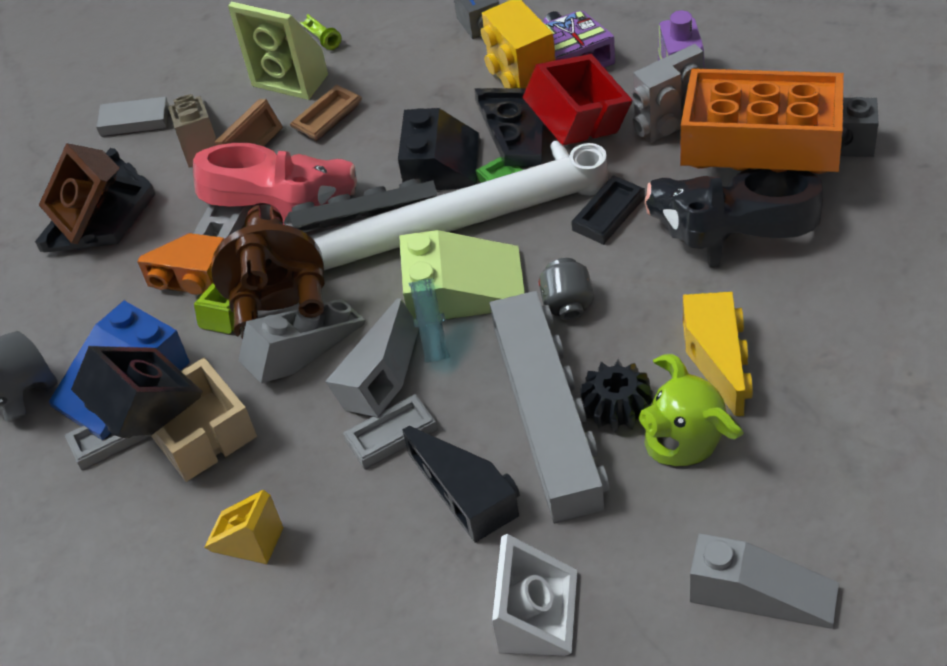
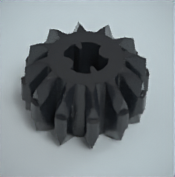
M617 359L614 366L609 367L601 362L598 372L588 371L585 378L586 383L582 384L580 389L581 401H583L586 417L594 418L598 429L606 424H611V428L616 432L619 425L625 424L633 430L636 419L639 420L641 410L651 406V403H653V391L651 390L650 379L647 377V373L639 372L635 363L623 367L619 359Z

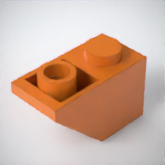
M188 233L141 255L137 262L147 285L160 290L183 291L194 295L203 294L213 283L211 272L212 257L224 238Z

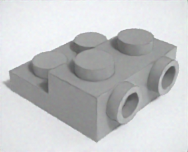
M696 44L633 72L634 89H632L631 95L634 101L635 117H633L632 122L637 134L641 137L644 136L650 143L681 129V117L683 115L691 69H703L704 51Z

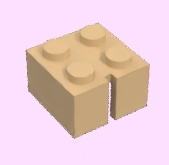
M205 358L200 359L181 371L203 391L200 399L151 435L185 482L218 462L216 455L220 452L226 457L257 437L246 407Z

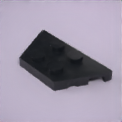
M109 148L106 154L120 169L105 201L78 244L71 243L51 221L35 241L39 251L45 253L118 244L156 193L152 184L144 176L138 175L136 168L129 162L125 163L120 158L116 149Z

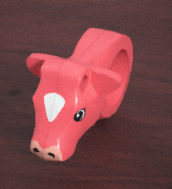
M252 143L216 145L196 153L193 159L195 193L200 200L207 204L227 207L270 205L277 208L283 218V225L288 213L292 212V207L306 202H313L314 206L329 204L328 200L332 197L343 194L354 195L357 185L355 165L350 161L343 159L321 160L302 154L291 156L289 151H278L276 155L273 150Z

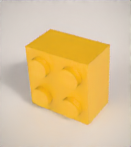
M509 0L482 12L483 28H481V36L487 49V55L484 56L485 64L492 75L496 74L499 77L504 88H527L536 64L556 61L553 32L522 0Z

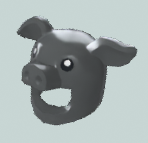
M19 331L0 336V409L5 420L11 421L27 414L22 392L25 388L34 387L48 391L57 385L58 382L34 343Z

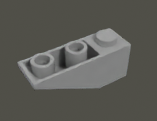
M397 298L325 381L345 411L378 417L402 389L419 327L401 298Z
M339 299L324 303V311L317 317H304L300 314L299 309L246 321L238 361L260 383L290 376L364 325L365 319L351 308L347 302Z

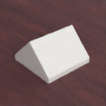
M509 534L501 537L492 618L499 653L556 656L571 654L577 569Z

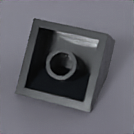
M440 108L404 110L398 153L402 183L412 179H420L421 183L434 181L436 190L462 189L477 184L476 170L478 169L479 132Z
M88 346L71 388L84 402V406L89 411L95 413L108 426V430L112 434L121 438L153 435L199 400L203 393L196 384L156 348Z

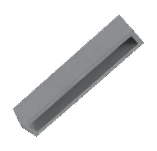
M537 291L489 302L493 328L553 523L604 511L603 493L610 491L608 477L603 465L598 467L595 465L593 457L598 456L596 442L592 431L584 432L581 423L586 422L584 407L580 397L575 399L572 397L571 390H575V384L570 366L562 367L560 359L564 358V351L559 335L552 336L550 329L554 328V323L549 305L541 306Z

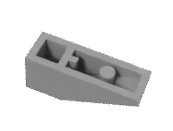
M698 533L690 572V602L833 629L839 582L746 541Z

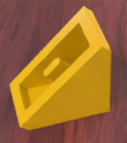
M261 490L221 511L204 548L211 552L268 564L284 528L271 495L265 490Z

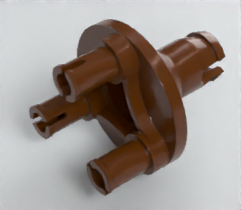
M259 205L251 208L245 219V227L226 237L218 245L212 257L211 272L213 283L219 293L229 301V307L234 313V334L237 337L241 334V339H243L246 321L258 319V311L279 310L299 303L300 314L304 317L312 318L321 315L325 308L321 290L325 284L324 263L319 246L305 232L288 225H283V218L280 212L273 206L269 210L270 220L261 219Z

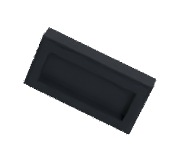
M613 175L571 221L572 231L604 245L645 198V188Z

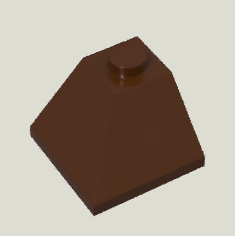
M66 143L39 206L71 243L78 244L105 201L120 168L103 150Z

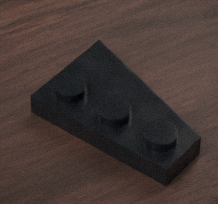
M474 88L475 101L504 165L520 167L541 165L544 123L523 99L526 88Z

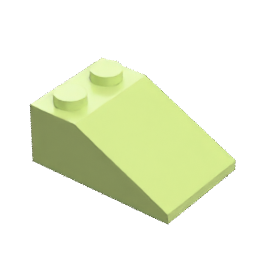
M231 2L228 8L251 85L309 100L328 76L322 48L292 15Z
M440 230L399 235L403 296L406 307L416 323L491 313L489 302L525 293L519 247L516 245Z

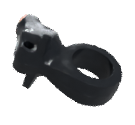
M749 168L738 173L727 186H722L721 177L701 176L687 180L659 178L648 183L645 206L647 214L663 221L672 238L685 241L691 248H707L709 267H718L721 260L723 242L733 233L765 238H794L813 231L820 224L823 186L822 180L809 171L799 170L774 172L770 169Z

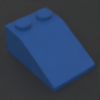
M124 300L95 324L49 400V404L81 427H87L89 432L99 439L104 440L111 433L108 430V426L95 413L89 411L84 406V402L71 390L88 346L156 348L181 371L190 361L177 330Z

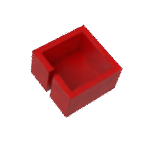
M592 54L536 64L523 95L526 103L562 146L588 140L589 136L594 139L618 133L633 102L631 97Z

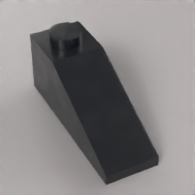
M410 425L402 429L409 456L474 543L519 517L516 498L520 496V492L509 474L506 473L502 476L492 462Z

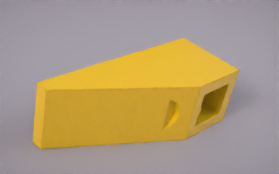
M733 292L684 294L683 330L686 353L704 377L719 391L735 416H744L745 399L752 398L753 390L751 373H743L742 365H748L747 341L739 340L738 333L744 331L742 308L734 307Z

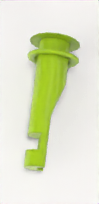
M309 14L306 15L307 18L304 22H300L303 27L319 38L320 44L325 49L334 50L340 45L342 37L335 28H326Z

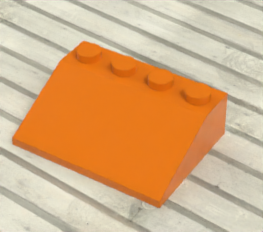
M691 69L681 121L680 166H692L697 169L708 167H727L734 170H746L749 168L770 169L774 172L799 170L810 171L816 174L839 172L843 131L844 73Z

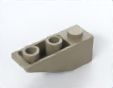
M193 94L178 97L173 100V105L168 106L189 168L193 167V159L196 153L216 146L214 141L217 140L201 96L194 98Z

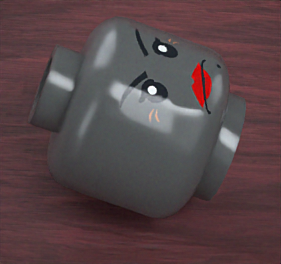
M560 258L550 262L541 273L538 283L543 306L549 305L552 315L560 316L563 320L577 319L593 303L594 292L587 267L583 264L576 262L572 258Z

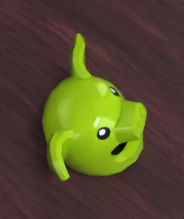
M663 354L653 359L654 364L669 371L672 379L668 380L658 389L652 405L641 410L639 416L640 423L646 429L644 444L650 457L662 464L688 466L700 463L710 457L719 443L722 434L731 439L743 436L744 432L739 424L726 413V406L721 394L709 381L689 374L681 359L673 354ZM657 437H670L678 441L679 446L675 450L668 449L658 442Z

